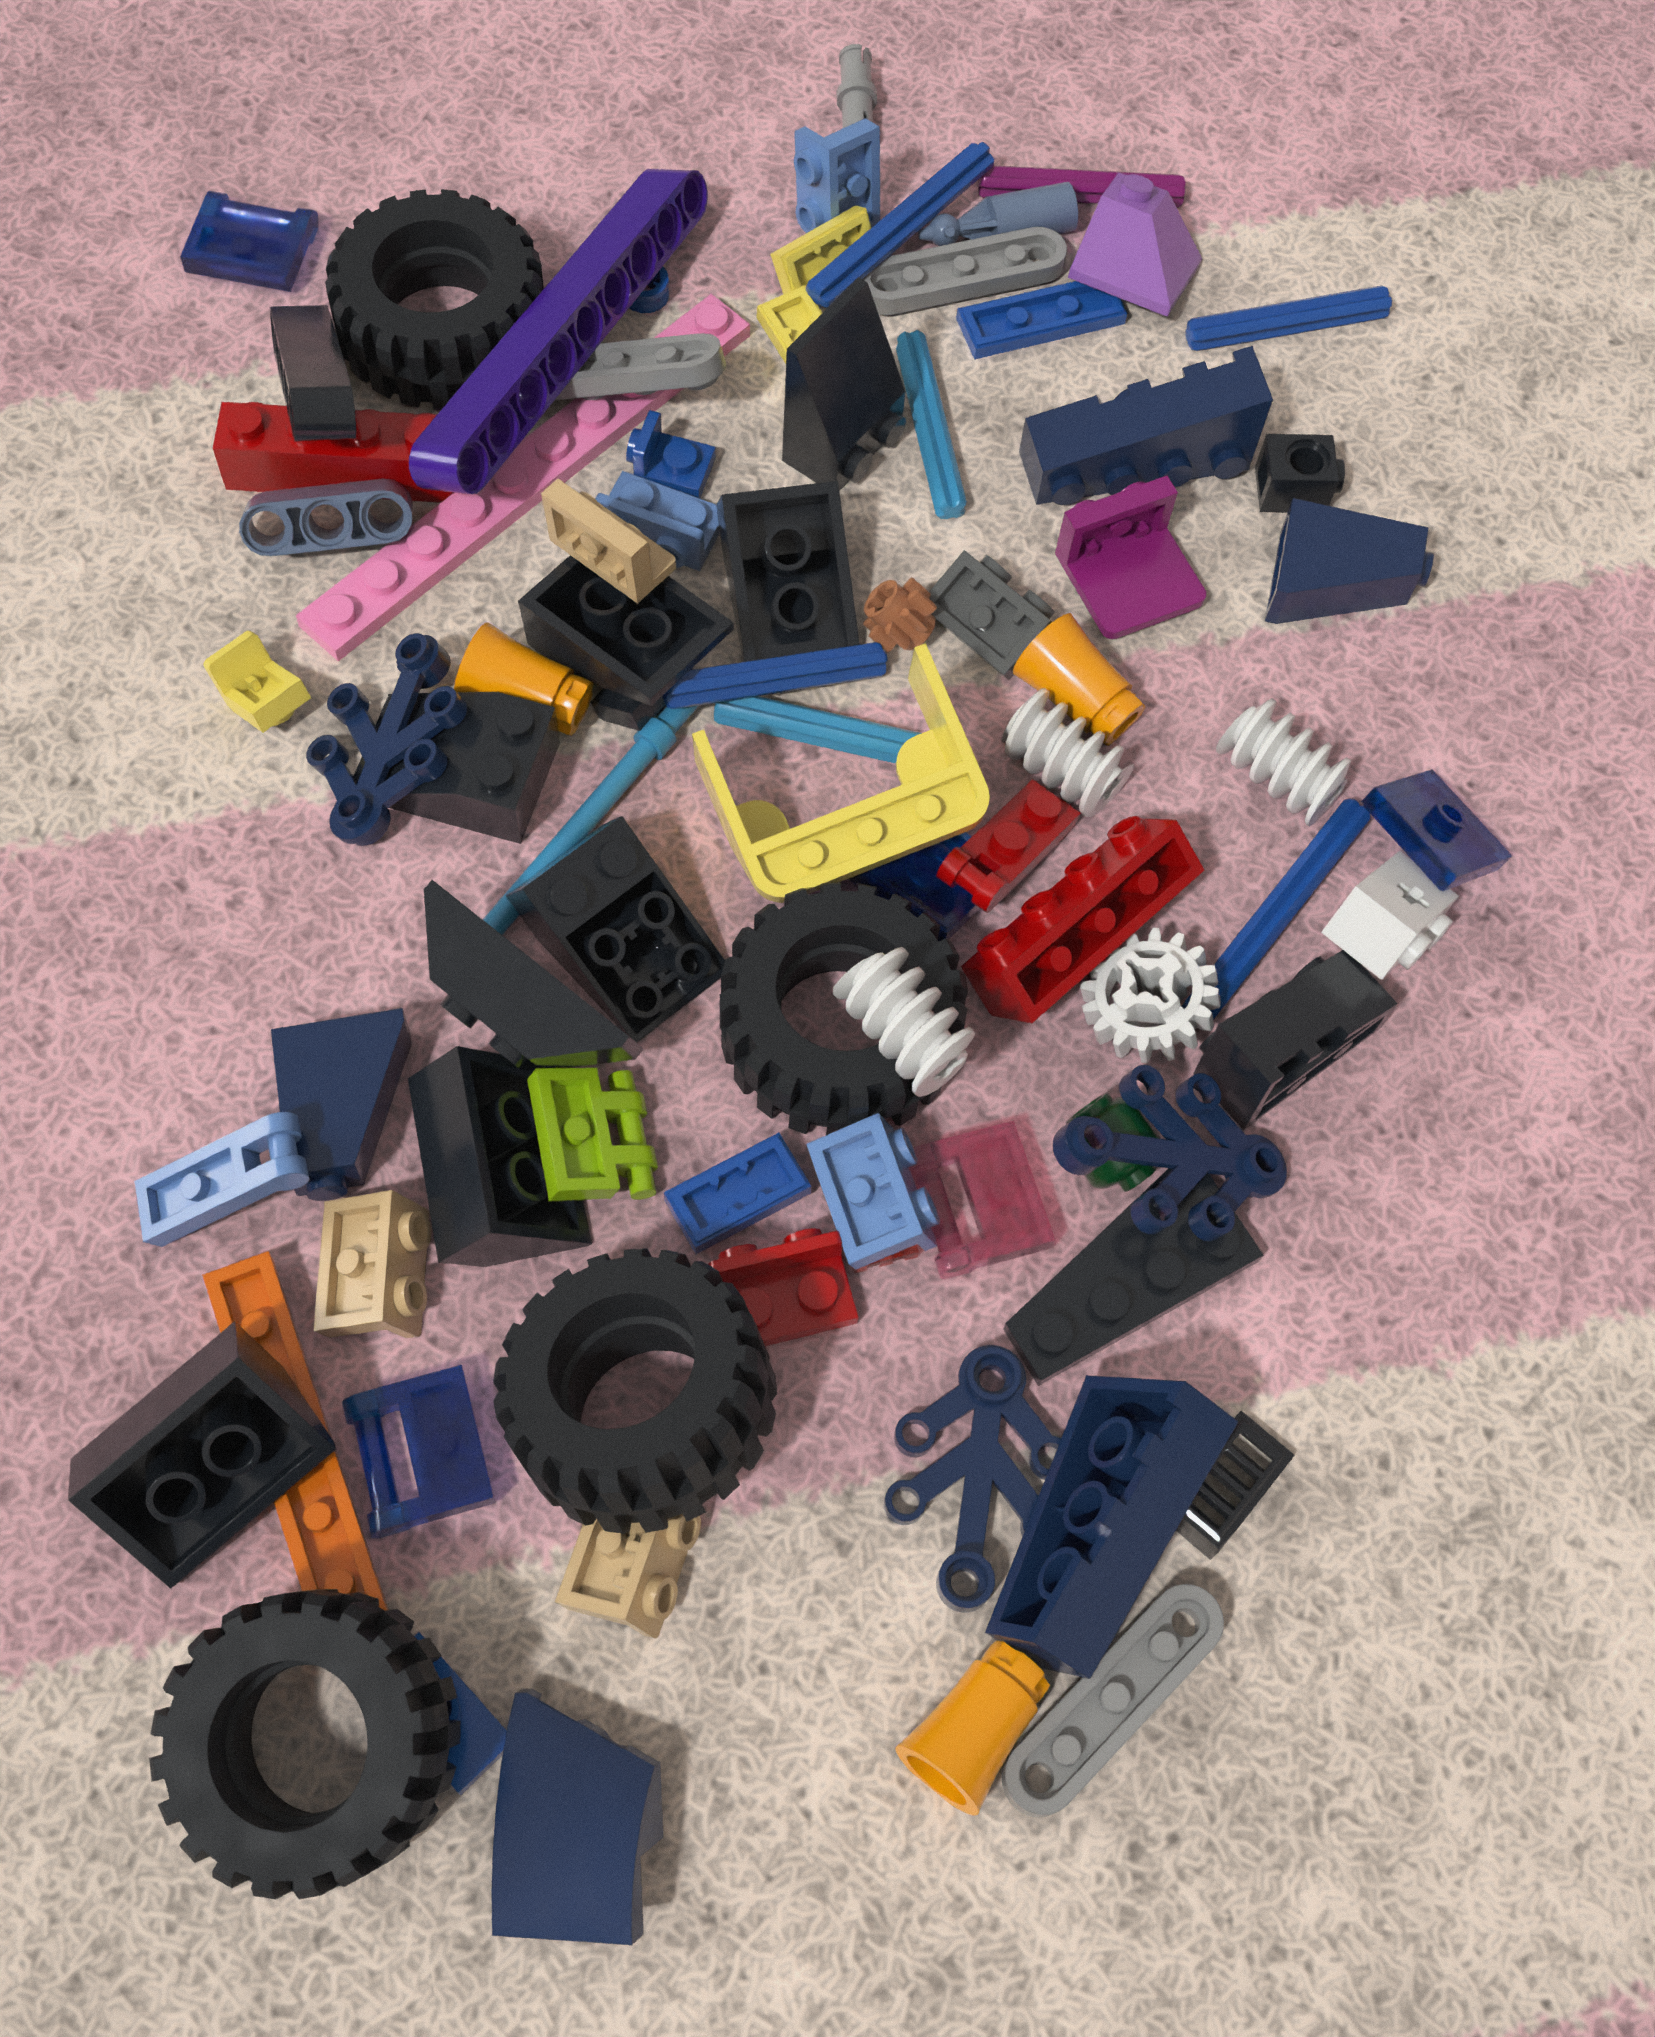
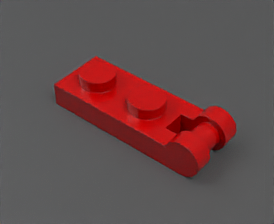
M1032 779L964 845L954 848L947 855L939 867L936 877L951 888H954L956 885L962 887L973 895L971 899L973 904L984 912L989 913L1068 835L1076 825L1081 813Z

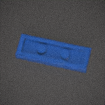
M1078 281L957 308L956 320L974 360L1124 325L1127 318V312L1120 298Z

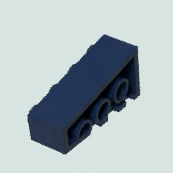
M1253 346L1232 352L1234 362L1212 369L1207 368L1205 361L1183 367V378L1152 388L1149 379L1127 385L1126 390L1118 394L1114 400L1102 403L1099 397L1095 395L1026 417L1019 454L1036 505L1055 502L1058 505H1070L1079 501L1082 497L1106 493L1113 495L1121 492L1133 483H1147L1164 476H1168L1174 487H1178L1191 479L1216 476L1219 479H1229L1243 471L1249 470L1273 402V397Z
M1086 1375L985 1633L997 1641H1003L1015 1650L1023 1652L1041 1668L1090 1679L1239 1421L1186 1381Z

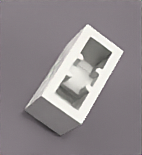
M1399 851L1355 886L1321 933L1382 980L1399 963L1409 970L1427 949L1430 950L1440 940L1453 923V920L1445 914L1459 896Z

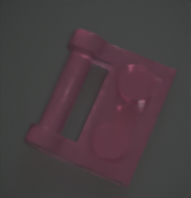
M1014 1121L913 1147L918 1164L909 1167V1171L912 1177L915 1178L918 1189L925 1186L940 1218V1224L931 1228L938 1244L939 1254L936 1255L934 1260L941 1279L945 1280L964 1275L981 1267L1053 1247L1055 1237ZM956 1164L981 1238L980 1241L963 1244L939 1172L941 1167Z

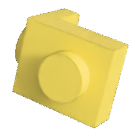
M251 631L244 632L207 658L203 663L205 670L227 706L262 733L272 726L286 722L298 707L311 699L302 680L272 661L258 635Z

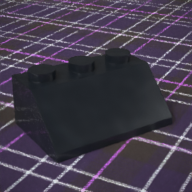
M456 1046L408 1078L438 1263L489 1267L587 1247L592 1244L584 1200L549 1201L527 1081L533 1071L540 1067L528 1059L518 1068L501 1054Z
M234 1321L71 1458L68 1501L171 1589L334 1452L336 1446L284 1367Z

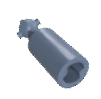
M1062 182L987 196L958 219L946 213L935 216L928 226L918 231V238L920 240L932 241L937 246L955 243L959 236L972 240L1031 227L1049 228L1058 234L1073 232L1078 225L1076 194L1069 182Z

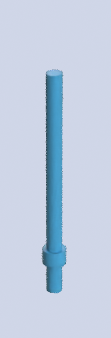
M699 705L679 709L666 707L657 718L652 717L641 731L635 733L633 736L635 744L483 918L487 924L501 935L506 932L519 916L506 895L588 836L654 758L661 760L677 741L675 733Z

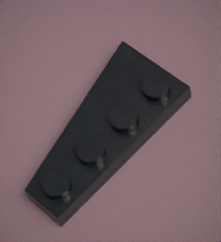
M1168 1168L1141 1195L1151 1189H1155L1172 1169ZM1206 1173L1177 1205L1178 1216L1176 1221L1157 1234H1146L1136 1227L1131 1217V1203L1005 1323L1004 1332L1038 1386L1261 1260L1263 1253L1235 1212L1233 1229L1214 1241H1204L1192 1232L1188 1222L1190 1209L1204 1199L1214 1196L1219 1189L1210 1174ZM1149 1203L1151 1214L1159 1220L1158 1210ZM1206 1211L1208 1220L1212 1225L1216 1226L1214 1216L1209 1211Z

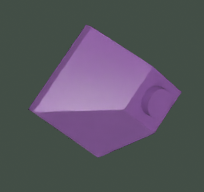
M1118 172L1099 200L1071 265L1068 278L1168 317L1196 273L1202 257L1169 192L1154 186L1149 179L1143 176L1125 175Z

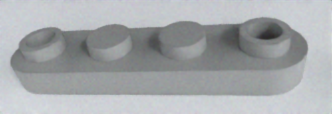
M1031 227L889 256L862 280L869 285L878 314L894 315L1053 281L1063 271L1067 245L1063 237L1056 231L1045 227Z
M707 333L600 343L555 400L572 398L595 400L605 395L626 393L648 395L658 390L680 388L702 390L710 387L717 381L726 368V360L719 339Z
M1181 1584L1166 1590L1104 1654L1090 1679L1082 1677L1008 1755L1002 1769V1786L1007 1799L1018 1811L1032 1817H1047L1065 1808L1212 1651L1221 1639L1224 1618L1221 1607L1208 1591L1191 1584ZM1185 1612L1193 1618L1195 1632L1191 1637H1183L1175 1632L1172 1626L1174 1613ZM1041 1765L1048 1770L1051 1784L1046 1792L1037 1793L1028 1787L1025 1774L1029 1766Z

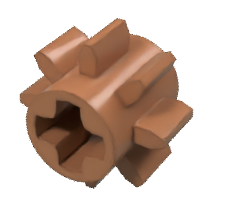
M912 577L903 587L894 580H887L879 584L868 596L864 605V613L868 618L863 622V625L870 630L868 637L874 642L880 643L883 650L887 653L896 644L904 650H914L915 647L922 645L930 637L935 627V617L931 613L937 609V606L929 599L931 594Z

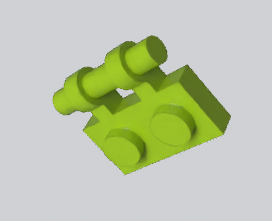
M536 1068L527 1081L549 1201L611 1199L620 1189L618 1174L621 1177L627 1178L632 1199L642 1200L654 1196L657 1192L653 1172L657 1170L658 1163L654 1147L647 1145L642 1119L647 1115V1108L643 1093L636 1091L632 1071L620 1070L608 1075L610 1091H602L597 1068ZM607 1120L617 1124L620 1145H612Z

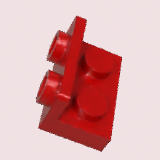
M818 1228L804 1229L786 1236L783 1239V1244L759 1250L755 1244L737 1245L722 1251L718 1255L719 1259L708 1263V1265L719 1271L723 1282L732 1283L741 1294L750 1314H752L765 1346L858 1323V1313L841 1257L842 1240L839 1231L822 1234L821 1229Z

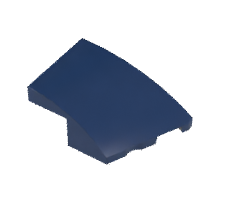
M521 1689L514 1695L508 1721L496 1801L491 1890L492 1936L633 1945L644 1935L641 1856L664 1838L660 1762L631 1745L617 1744L604 1729L586 1719L575 1721L540 1700L542 1694L534 1689Z

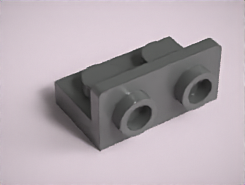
M964 550L929 591L931 594L929 599L937 606V609L931 614L935 617V620L1007 680H1010L1014 675L1013 668L1018 658L1034 638L1052 623L1050 618L1055 611L1031 590H1028L1022 597L1009 587L1007 583L1011 580L1012 576L991 557L985 555L979 562Z

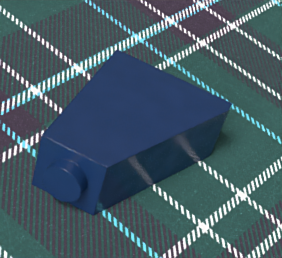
M1293 498L1280 531L1264 622L1279 624L1407 605L1416 585L1425 587L1431 573L1434 553L1425 551L1429 527Z
M403 1008L271 1029L279 1111L298 1115L302 1138L296 1143L298 1155L306 1158L309 1174L308 1183L294 1189L297 1196L307 1195L309 1199L314 1201H329L345 1196L350 1187L364 1185L412 1045L411 1034Z

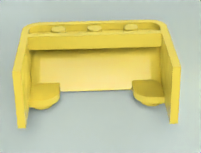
M926 643L914 648L908 681L929 727V731L910 738L900 748L896 760V773L901 785L790 829L782 811L767 801L753 800L736 806L704 729L692 734L695 763L729 845L753 887L765 899L784 903L785 894L800 888H805L807 894H811L820 890V886L823 883L841 882L967 832L975 828L982 821L989 805V788Z

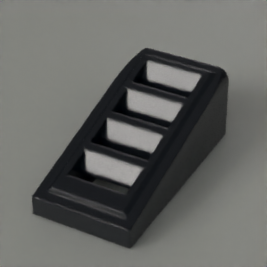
M1242 1410L1235 1417L1239 1422L1209 1472L1235 1494L1240 1501L1234 1507L1206 1482H1203L1197 1495L1225 1518L1224 1521L1218 1526L1191 1503L1176 1529L1180 1535L1209 1560L1219 1553L1295 1456ZM1239 1434L1244 1436L1272 1460L1265 1470L1233 1444ZM1223 1454L1256 1480L1250 1488L1218 1462Z

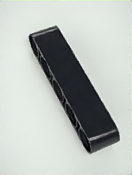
M270 306L274 355L294 441L356 439V418L352 386L328 306Z

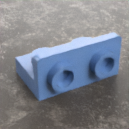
M865 118L826 137L820 136L806 126L795 130L796 218L802 230L808 233L855 205L865 207L871 227L876 225L880 221V126Z
M625 471L621 472L609 496L598 493L595 498L601 505L625 522L634 525L645 536L674 555L676 568L686 566L700 571L720 534L716 504Z
M877 1113L806 1144L836 1230L840 1233L842 1247L850 1266L857 1270L916 1244L924 1251L938 1246L931 1227L940 1224V1218L926 1187L917 1189L909 1167L918 1164L913 1145L903 1127L894 1130Z

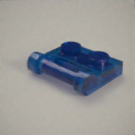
M208 191L180 255L184 271L186 273L291 292L309 243H313L319 228L318 213L316 210L298 207L295 212L238 202L230 200L226 193Z
M462 1365L360 1392L342 1401L346 1423L354 1425L372 1506V1511L366 1516L371 1538H383L407 1531L414 1526L496 1503ZM399 1410L419 1497L402 1502L399 1500L381 1419L386 1414Z

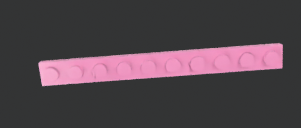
M710 294L654 338L699 333L712 334L719 339L724 356H726L750 337V324L718 298ZM684 388L658 390L648 395L626 393L605 395L595 400L574 399L525 437L477 494L453 493L414 523L403 538L388 543L296 615L299 627L332 657L340 661L542 501L541 492L556 479H560L564 483L645 420L649 410L656 411Z

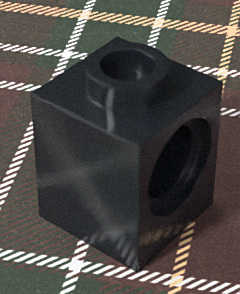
M1266 434L1255 465L1260 512L1288 513L1293 498L1327 506L1330 505L1334 493L1342 491L1345 479L1343 459L1336 458L1333 435Z

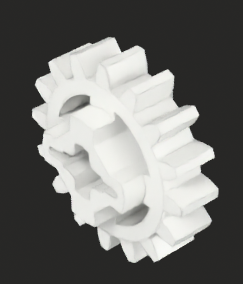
M1152 928L1148 941L1139 942L1135 933L1126 940L1127 946L1114 950L1107 957L1105 963L1101 962L1089 973L1092 980L1081 982L1080 985L1083 1000L1087 1002L1082 1006L1087 1025H1094L1093 1029L1097 1042L1101 1045L1114 1038L1113 1046L1117 1057L1123 1058L1131 1048H1136L1139 1051L1141 1063L1147 1064L1153 1050L1161 1049L1163 1055L1170 1061L1175 1059L1174 1045L1182 1042L1191 1049H1195L1198 1046L1195 1029L1211 1031L1214 1027V1021L1210 1010L1220 1008L1221 1004L1219 989L1215 988L1218 985L1215 965H1206L1204 948L1199 945L1186 952L1187 947L1184 934L1178 932L1167 943L1162 941L1159 928ZM1118 981L1121 988L1112 995L1114 1003L1109 1006L1110 993ZM1192 985V995L1184 1010L1180 1005V1001L1188 995L1187 987Z

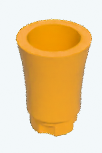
M1071 613L1060 616L1042 630L1023 651L1013 668L1015 676L1037 691L1046 688L1050 693L1048 699L1055 705L1061 702L1067 704L1068 710L1066 714L1073 721L1078 717H1084L1086 719V725L1083 730L1085 733L1091 732L1095 734L1100 730L1105 733L1103 743L1107 746L1124 734L1138 720L1146 708L1136 697V694L1131 691L1132 685L1090 641Z
M486 622L477 630L464 653L455 679L454 690L456 692H500L555 707L558 731L572 736L577 731L588 710L593 695L594 683L574 675L572 668L539 654L517 642L489 622Z
M996 1640L990 1645L981 1660H974L955 1687L932 1713L895 1747L898 1757L915 1776L950 1805L969 1815H978L996 1775L1018 1738L1038 1712L1036 1704L1050 1687L1044 1676V1671L1023 1652L1015 1650L1003 1641Z

